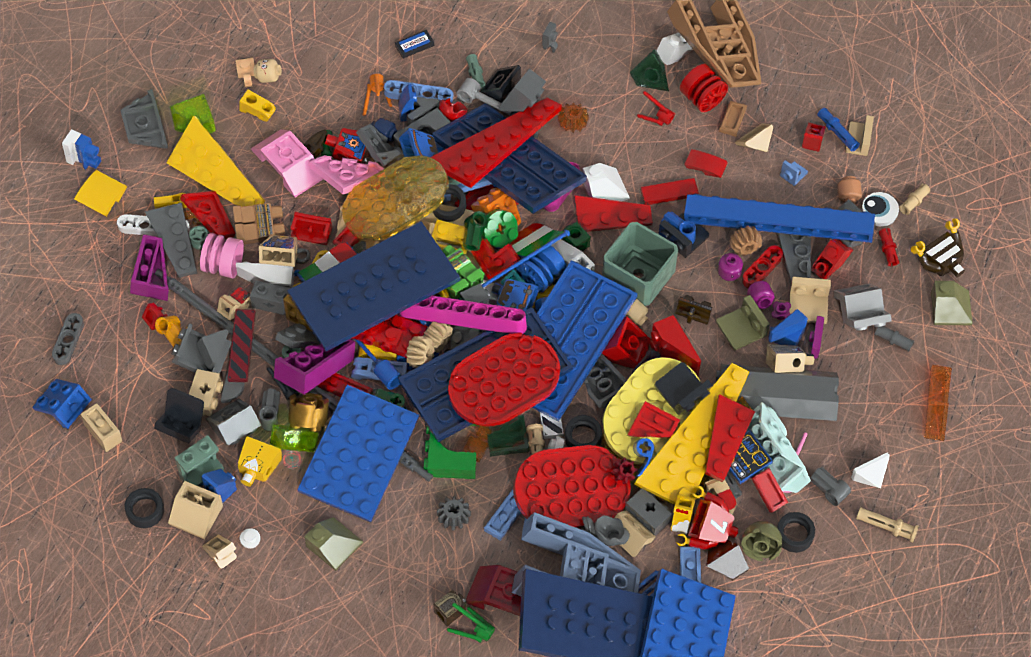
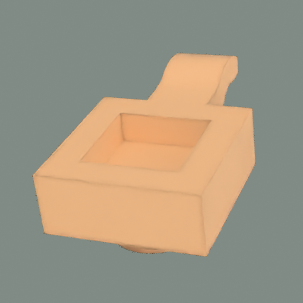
M254 59L236 60L238 78H244L245 87H251V76H254Z

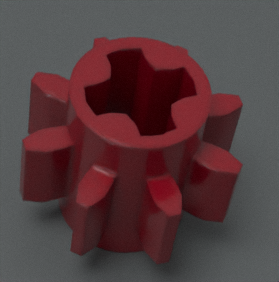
M623 458L621 463L618 461L614 463L616 469L612 470L611 473L615 475V481L621 480L623 484H626L628 479L630 481L635 479L633 473L638 471V469L634 468V461L628 462L626 458Z

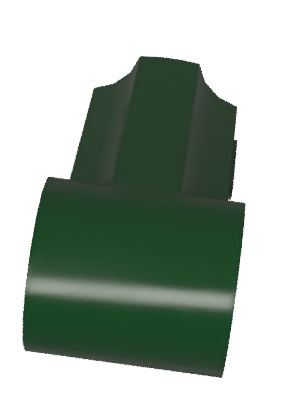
M482 211L473 213L464 221L465 235L463 247L466 250L478 251L480 249L483 228L488 222L487 216Z

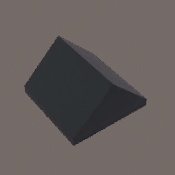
M516 65L497 69L480 92L503 103L520 81L521 67Z

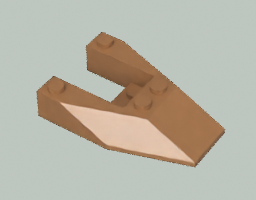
M692 0L674 1L667 11L673 26L700 59L730 88L761 84L755 37L737 0H716L711 6V10L718 25L704 27Z

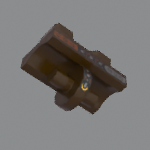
M685 295L684 297L680 296L675 314L687 318L688 324H691L692 320L708 325L713 307H711L710 302L703 301L698 303L694 301L692 296Z

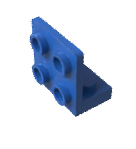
M55 379L50 383L44 394L37 399L32 408L35 411L53 415L63 428L68 429L92 399L79 384Z

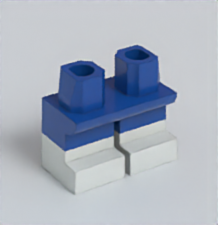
M71 129L62 142L66 162L71 165L75 161L80 162L85 170L88 166L97 169L101 163V157L97 156L99 147L92 144L90 137Z

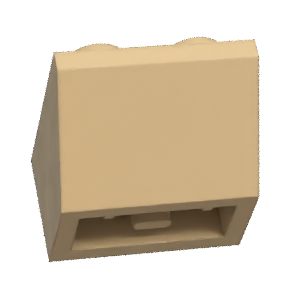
M184 481L175 497L168 524L205 539L223 507L221 496Z

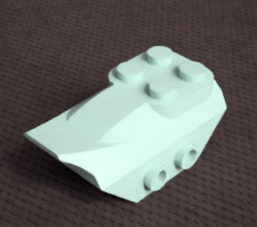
M762 402L753 410L755 413L747 431L750 430L773 460V463L766 468H770L781 490L797 493L811 479L808 476L806 467L786 437L787 431L775 411L769 406L766 407Z

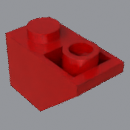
M831 239L812 265L811 271L821 279H828L844 264L853 249L848 248L840 239Z

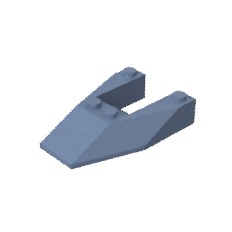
M535 512L524 522L522 541L563 555L560 576L638 593L641 570L589 532ZM524 565L514 576L512 593L521 596L522 573L525 569L546 572Z

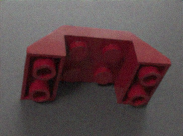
M501 565L480 566L467 595L466 604L483 610L487 604L520 616L521 596L512 593L514 576L518 571Z

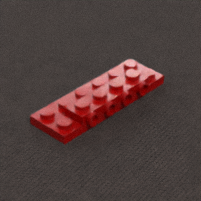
M395 315L353 338L362 341L366 345H373L385 352H391L407 358L406 353L409 341H412L414 336H424L428 326Z

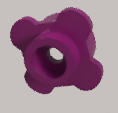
M776 301L772 304L774 308L772 312L773 318L784 320L790 315L789 309L791 304L789 302L779 303Z

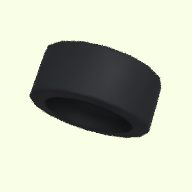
M443 184L437 187L431 195V210L439 220L446 222L455 221L464 214L466 197L463 190L458 186ZM451 194L458 197L460 204L453 211H443L437 205L438 199L443 195Z
M578 415L567 423L565 443L568 447L600 446L602 427L595 418L587 415ZM586 426L595 432V438L589 443H579L572 438V432L577 427Z
M140 488L131 492L126 498L124 504L125 513L130 523L135 527L151 528L162 519L164 504L159 493L155 490ZM150 499L156 503V510L148 517H137L133 513V506L140 500Z
M787 513L780 519L777 525L782 535V548L789 552H803L810 547L814 540L816 530L814 522L803 513ZM790 523H798L804 526L807 530L806 539L799 542L791 541L784 535L785 526Z

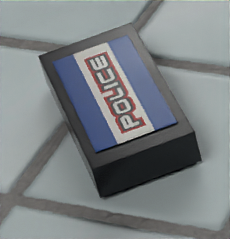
M427 30L395 42V47L403 59L435 46Z

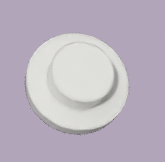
M246 529L240 535V542L246 548H254L260 542V534L255 529Z

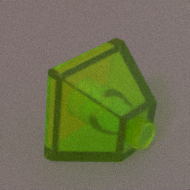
M204 94L169 106L176 131L184 133L193 116L200 120V123L210 134L216 131Z

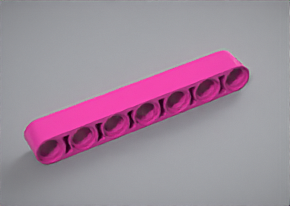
M431 296L399 313L405 318L508 334H523L527 330L526 314L521 309Z

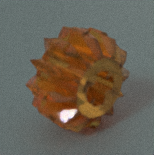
M574 102L572 105L566 103L565 107H562L558 114L560 127H565V131L571 130L574 133L575 130L581 132L582 128L587 126L589 115L587 109L582 108L581 103L579 105H575Z

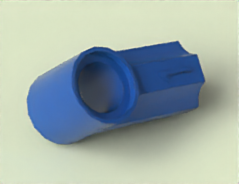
M668 211L661 222L665 219L691 240L693 244L696 237L695 224L691 221H684L672 211Z

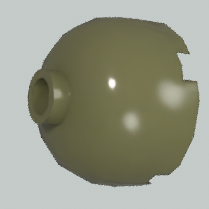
M766 521L754 522L746 528L742 536L741 546H743V552L757 561H763L762 558L773 560L779 556L782 550V535L772 523Z

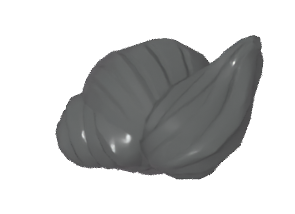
M603 515L594 522L589 517H582L584 531L589 532L607 546L625 544L630 537L629 531L623 527V523L619 518Z

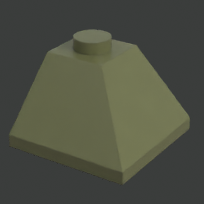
M934 281L931 290L934 325H972L969 290L955 281Z
M334 517L318 522L304 536L306 547L335 571L363 544L360 538Z

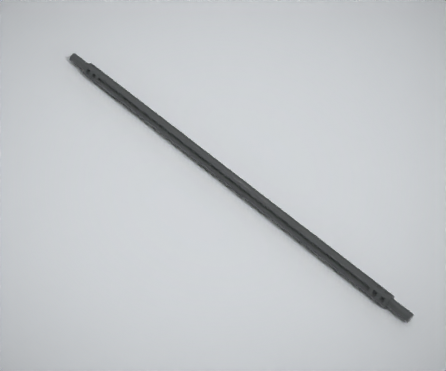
M158 269L155 275L163 281L162 271ZM167 275L169 289L221 328L229 330L228 333L233 336L234 323L217 312L216 309L175 278H170ZM253 338L252 351L275 368V359L279 357ZM316 386L307 392L322 395L323 400L328 398V408L333 412L335 411L339 402L321 388ZM403 452L399 462L410 471L418 473L428 482L431 481L433 475L421 467L417 460Z

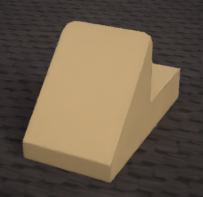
M219 534L202 546L219 568H224L236 559L234 553L236 547L234 544Z

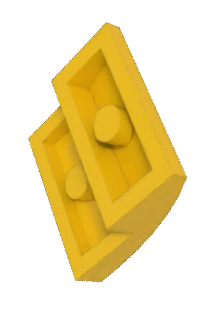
M95 170L80 188L74 199L107 217L115 201L119 203L127 186Z

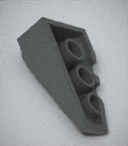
M601 354L584 382L588 395L600 408H606L627 380Z

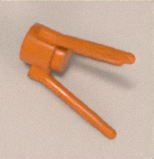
M372 74L369 77L370 83L367 84L363 116L367 112L371 90L376 93V96H379L382 90L384 91V77L381 74ZM386 97L389 107H392L391 99Z

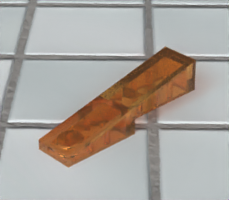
M932 365L930 368L925 439L945 440L951 367Z

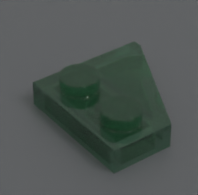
M524 415L519 416L518 420L512 424H506L499 431H494L487 436L490 457L529 452Z

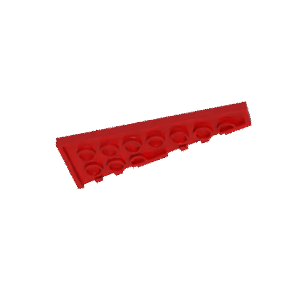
M547 97L533 104L531 108L527 107L523 112H518L430 157L428 165L463 185L472 188L562 110V105Z

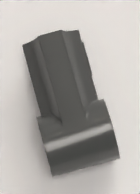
M268 389L263 392L262 406L259 412L261 426L267 431H272L278 426L281 393L275 389Z
M823 467L818 468L810 477L811 482L825 493L826 499L834 506H838L851 493V488L846 482L837 480Z

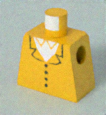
M247 436L238 461L239 472L244 474L241 483L251 487L255 479L265 482L283 458L281 449Z

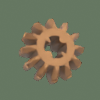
M754 226L740 228V230L734 231L735 234L730 236V246L738 256L751 255L752 252L757 251V248L762 246V236Z

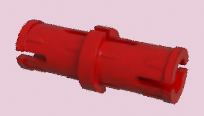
M886 228L879 231L882 242L881 249L885 253L887 265L891 267L892 263V266H896L899 264L896 253L897 246L893 242L891 230L887 228L886 232Z

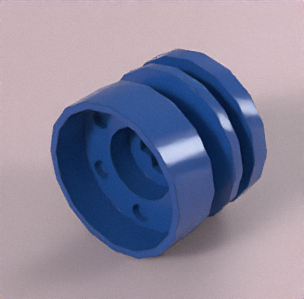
M549 246L517 266L516 270L527 283L540 287L539 292H544L548 286L552 285L553 280H557L563 274L567 267L560 253L554 247Z

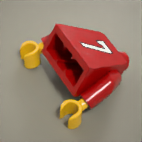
M696 486L695 488L701 491V495L691 494L694 499H700L688 534L691 538H687L685 534H678V536L685 537V542L676 543L679 546L689 544L690 547L706 550L716 547L719 542L726 543L728 537L735 538L738 534V528L732 525L734 516L729 513V508L725 501L710 492L705 493L701 486Z

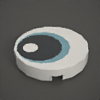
M876 192L864 199L861 211L875 214V226H888L896 220L899 206L894 197L887 193Z

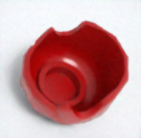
M450 98L442 99L439 103V110L450 121L462 117L468 111L466 106L459 101L452 104Z

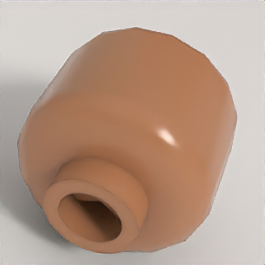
M846 176L838 182V198L840 201L846 202L850 200L855 204L856 201L861 199V182L856 177Z

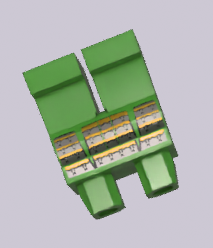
M448 245L442 250L459 274L461 280L446 288L451 299H459L460 292L483 283L484 272L480 268L477 269L460 248L456 250L451 245Z

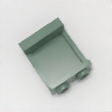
M208 435L175 457L179 476L183 483L187 481L201 487L203 486L201 476L204 473L218 469L224 471V467L216 458L219 448Z

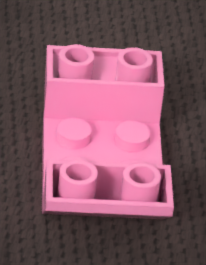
M279 130L251 148L253 153L262 162L267 160L283 177L284 187L294 198L323 180L321 176L309 167V161L314 159L313 155L290 130Z

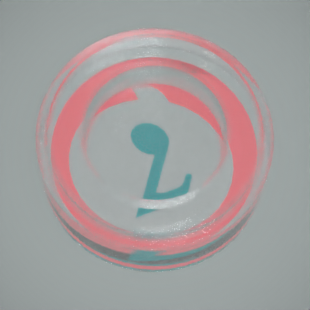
M296 448L286 449L282 454L284 466L289 469L299 467L302 463L301 452Z

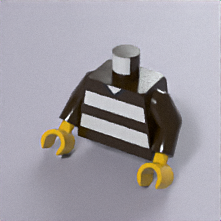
M955 218L952 219L953 227L950 221L945 223L946 229L951 230L950 233L947 231L927 246L919 241L916 242L917 246L911 247V252L918 254L917 258L924 270L939 276H944L951 271L957 278L964 273L965 269L960 265L964 257V249L960 233L956 230L960 223Z

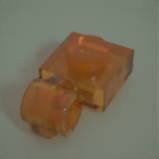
M479 426L476 432L478 439L470 436L462 452H475L476 461L480 463L488 448V443L483 440L489 439L492 429H489V426Z

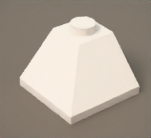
M602 163L583 168L582 172L587 175V181L583 184L589 197L614 201H625L630 198L616 168Z

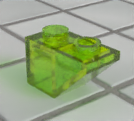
M273 424L270 444L281 450L315 452L319 433L301 428L293 429L286 425Z

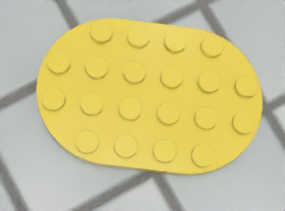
M655 358L643 363L634 371L607 405L602 419L604 437L612 451L620 458H626L628 462L634 461V464H643L645 458L639 457L634 453L633 445L637 440L647 438L654 444L651 462L670 439L627 436L645 401L680 419L674 433L701 401L698 399L694 402L696 405L690 411L686 412L684 410L678 415L655 388V382L681 363L680 361L671 358ZM688 367L693 372V374L698 378L696 373L690 367ZM645 443L639 446L642 449V453L647 450V447L644 445Z

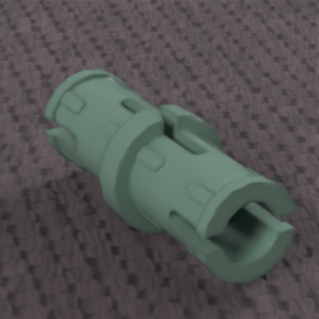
M470 54L466 57L469 75L483 88L485 86L482 75L483 69L479 66L476 54Z

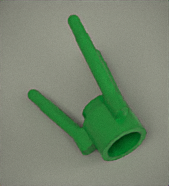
M456 603L452 604L454 608L477 624L474 632L477 634L474 635L452 628H447L448 632L474 639L479 643L482 640L487 642L495 631V627L491 623L487 622L471 607H467L469 611L467 612Z

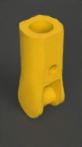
M186 193L154 197V207L157 209L182 203L183 209L187 208L180 200L181 195Z

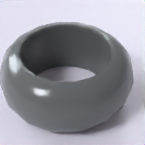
M298 248L297 254L303 252L307 256L303 259L297 257L296 262L299 264L307 263L310 259L309 250Z

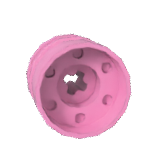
M208 234L201 251V271H210L211 274H215L219 270L221 276L235 278L237 275L236 263H242L243 241L229 237L225 242L223 235Z

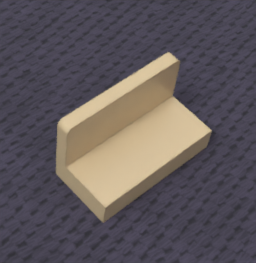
M867 115L865 124L850 122L849 133L860 143V146L852 152L846 146V153L868 155L874 116Z
M629 511L620 512L615 516V518H619L622 521L623 527L627 528L630 533L628 541L620 546L632 557L637 556L644 545L652 543L656 536Z

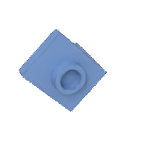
M785 160L782 164L780 176L795 186L808 174V171L795 161L790 164Z

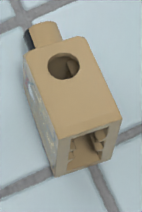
M768 344L766 364L775 373L803 372L804 365L814 364V355L805 353L798 346Z

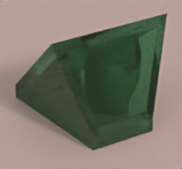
M654 49L630 71V74L637 86L669 92L664 63Z

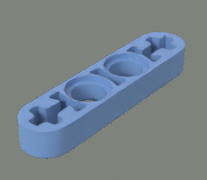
M389 80L384 84V95L390 99L399 100L401 95L399 93L400 88L403 91L407 85L411 84L412 90L416 91L417 97L433 98L441 101L442 99L446 100L443 97L447 95V99L450 98V102H453L454 95L449 88ZM430 92L432 93V96L425 97L423 96V93Z

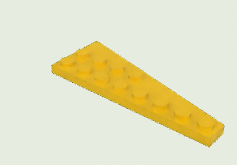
M731 363L709 390L710 394L699 402L650 462L643 474L636 479L634 485L674 505L678 495L693 498L691 494L696 493L697 489L695 487L699 486L705 473L718 395L720 394L736 402L749 371ZM682 502L679 504L681 506L690 507V505L686 502Z

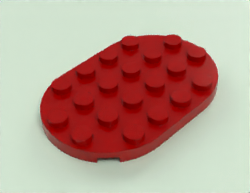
M522 333L505 335L457 364L451 373L448 385L451 405L458 415L472 424L479 426L504 424L551 395L559 381L560 362L551 345L538 336L522 335Z
M584 445L542 450L528 457L515 474L513 494L518 509L526 519L535 512L579 528L584 527L582 517H589L594 522L603 515L615 518L624 509L626 502L629 500L631 484L629 479L626 484H623L621 480L615 481L616 477L611 473L612 470L616 469L614 463L616 461L621 463L619 458L617 459L609 450L603 447Z

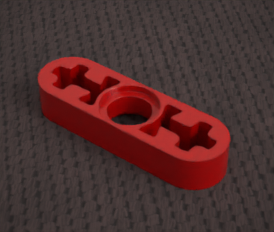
M776 245L768 247L744 272L742 278L743 285L749 288L754 282L763 281L781 262L783 250ZM775 253L778 254L777 256H776V255L773 256V257L771 258V261L769 260L770 257H771V254H773V255H774ZM765 264L768 269L760 270L758 265ZM755 273L756 275L754 280L749 281L748 278H752Z

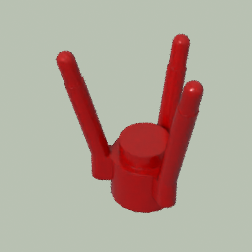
M643 91V94L660 108L656 115L658 119L637 114V117L657 123L660 126H663L664 123L669 125L675 113L663 106L648 92Z

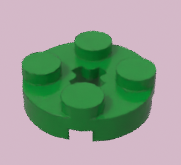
M496 209L486 215L488 222L483 228L482 237L487 239L492 246L504 247L518 237V223L511 212ZM499 224H500L501 226H503V229H502L501 232L496 231V229L499 228V226H498Z

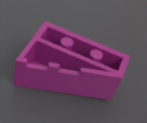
M143 234L131 279L130 294L168 301L169 289L162 238ZM158 269L162 271L163 281L155 275Z

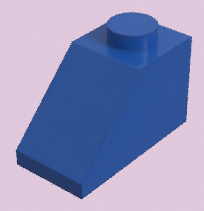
M222 469L207 472L201 476L204 488L220 495L222 503L237 490L235 477L229 472L225 473Z

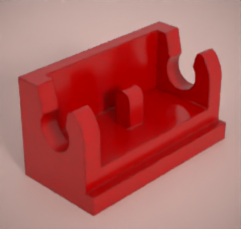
M295 212L291 224V237H296L300 241L327 246L332 232L331 218Z

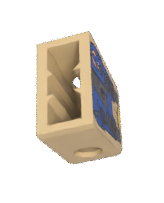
M271 235L259 245L260 264L295 267L297 259L296 237Z

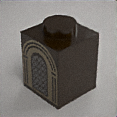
M453 589L433 604L434 613L446 626L463 615L452 606L453 603L466 610V600L460 593L456 594Z

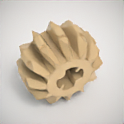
M432 322L424 332V336L432 339V342H434L436 353L443 350L444 346L447 345L453 334V328L449 324Z
M414 336L412 341H409L406 356L407 363L410 366L417 368L432 360L435 352V344L432 342V339L425 336Z

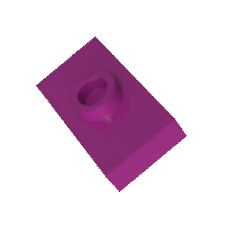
M817 316L814 331H810L809 342H812L811 354L814 355V359L818 358L824 325L823 316Z

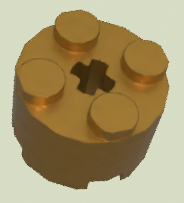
M314 393L303 394V397H296L295 394L291 395L288 415L290 427L293 429L309 428L310 431L315 432L321 431V427L327 423L329 399L323 400L322 395Z

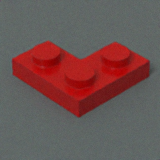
M487 239L481 241L478 251H471L488 280L521 260L511 244L505 245L496 253Z

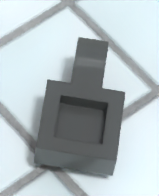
M549 22L542 37L543 49L546 50L547 47H551L553 53L558 47L556 42L558 32H556L555 23Z

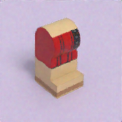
M239 287L229 296L223 295L219 299L217 312L228 320H232L235 318L236 309L245 310L251 305L250 293ZM226 308H230L229 313L225 311Z
M712 479L705 482L704 492H710L722 498L729 508V513L733 514L736 507V499L726 481L721 482L717 479Z

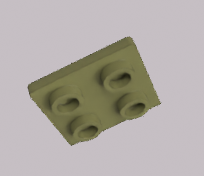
M751 295L743 298L740 309L716 319V324L733 350H738L766 337L770 326Z

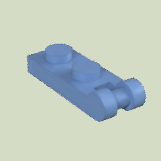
M354 358L353 365L355 368L351 374L353 379L380 380L374 374L376 363L371 358ZM390 361L401 375L407 373V362Z

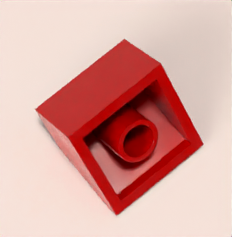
M626 316L602 354L612 363L634 369L646 355L651 338Z

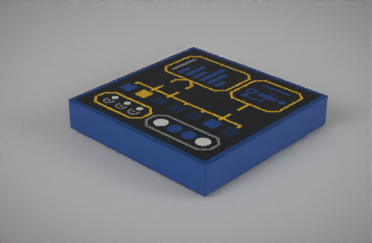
M750 430L745 433L729 469L739 484H742L773 463V460Z

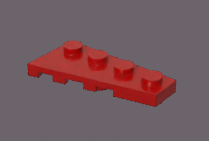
M720 394L717 398L714 425L704 474L723 482L755 411Z

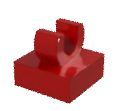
M154 302L147 304L142 315L143 320L151 330H156L155 322L158 318L168 316L167 314L163 315L161 312L163 308L157 307Z

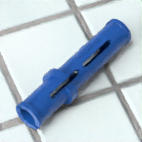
M822 108L817 116L826 124L827 129L832 130L851 152L858 149L860 143L840 124V120L834 117L827 108Z

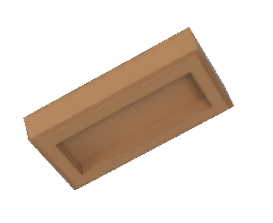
M730 101L719 132L736 137L745 116L747 105Z

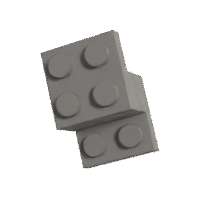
M868 283L833 290L834 298L840 300L843 323L860 331L867 329V326L881 327L885 326L886 322L892 321L891 314L884 311L881 288Z

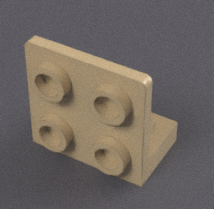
M792 277L789 300L791 304L790 314L798 309L808 318L807 323H815L817 316H823L824 324H827L828 295L831 280Z

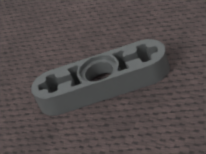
M72 313L65 319L52 351L54 362L58 365H65L71 360L84 328L83 318L80 314ZM75 321H78V323H75V324H74V327H73V330H72V324H71V323H74ZM64 337H73V340L71 342H63ZM63 348H65V356H61V358H59L58 355H61L63 352Z

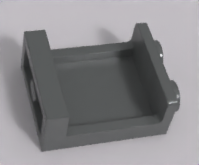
M190 323L186 328L182 327L178 335L180 339L179 344H175L171 352L174 355L171 362L195 373L199 369L220 374L232 341L225 340L216 365L209 370L196 345L201 337L206 335L191 329L193 325Z

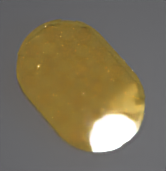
M426 156L404 157L352 189L343 205V220L349 231L360 239L372 238L373 240H381L393 236L429 215L441 205L445 199L446 190L449 188L448 176L443 166L435 159Z

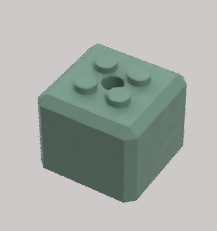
M631 222L604 255L602 276L636 292L638 296L636 299L645 306H648L675 273L678 255L677 245L640 223ZM640 272L644 276L641 278H637L633 274Z

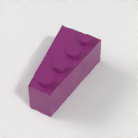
M349 339L326 352L321 344L317 346L310 345L305 347V351L289 353L287 358H276L274 378L298 392L306 394L354 360L355 341Z

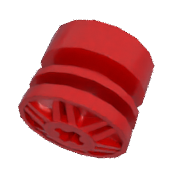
M701 64L685 76L680 85V91L688 100H692L693 105L697 106L700 112L705 113L715 108L723 100L728 91V85L719 76H716L715 72L707 64Z

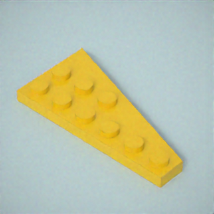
M193 116L166 163L210 190L216 191L218 195L237 206L244 207L264 204V198L250 184L223 148L200 123V120Z

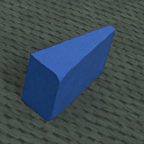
M798 309L771 330L769 342L772 343L805 328L808 318Z

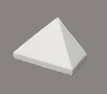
M888 452L855 468L851 476L852 480L881 488L890 456Z

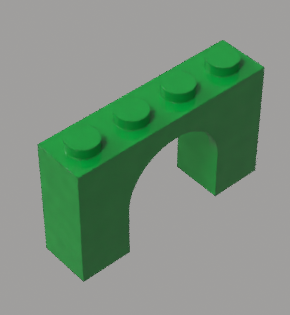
M427 427L426 434H430V438L425 442V452H428V458H424V469L437 478L475 479L476 453L455 452L446 449L440 442L436 441Z

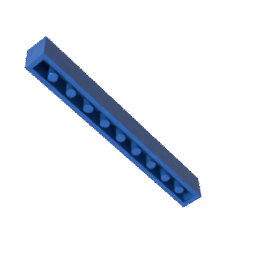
M687 194L684 211L685 221H691L699 225L737 229L754 226L758 231L872 243L875 224V214L866 211L852 212L847 209L833 210L832 208H814L813 206L803 207L795 206L794 204L784 205L776 204L775 202L765 203L756 200H739L737 198L726 199L718 196L707 197L700 194Z

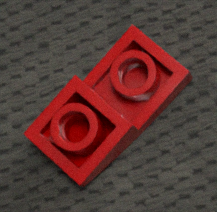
M691 149L684 165L688 169L703 171L707 176L721 178L728 162L712 154Z

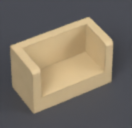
M97 403L80 414L85 427L106 452L122 442L120 431Z

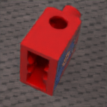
M342 128L339 137L327 135L325 145L335 148L332 156L334 159L342 161L343 158L358 160L357 163L362 162L366 147L360 141L356 133L357 130Z

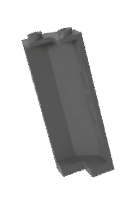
M721 364L720 370L716 371V382L729 365ZM737 365L749 371L736 401L737 403L754 410L763 402L766 407H771L778 417L837 421L839 395H837L839 377L837 372L804 370L803 372L775 373L768 367Z

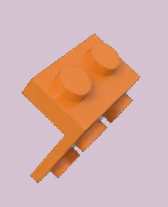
M497 187L491 189L487 195L479 197L471 205L473 212L482 211L488 214L496 209L511 212L515 216L518 225L521 224L515 200ZM499 224V225H498L499 228L496 229V231L501 232L502 229H503V226H501V225Z

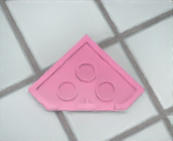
M325 155L309 161V167L342 194L349 193L387 177V170L376 162L369 161L368 164L357 163L358 160L343 158L342 161L332 160V156Z

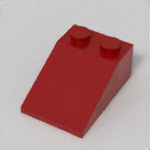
M672 315L653 323L650 341L651 349L659 352L661 358H671L685 363L699 376L701 359L675 316Z

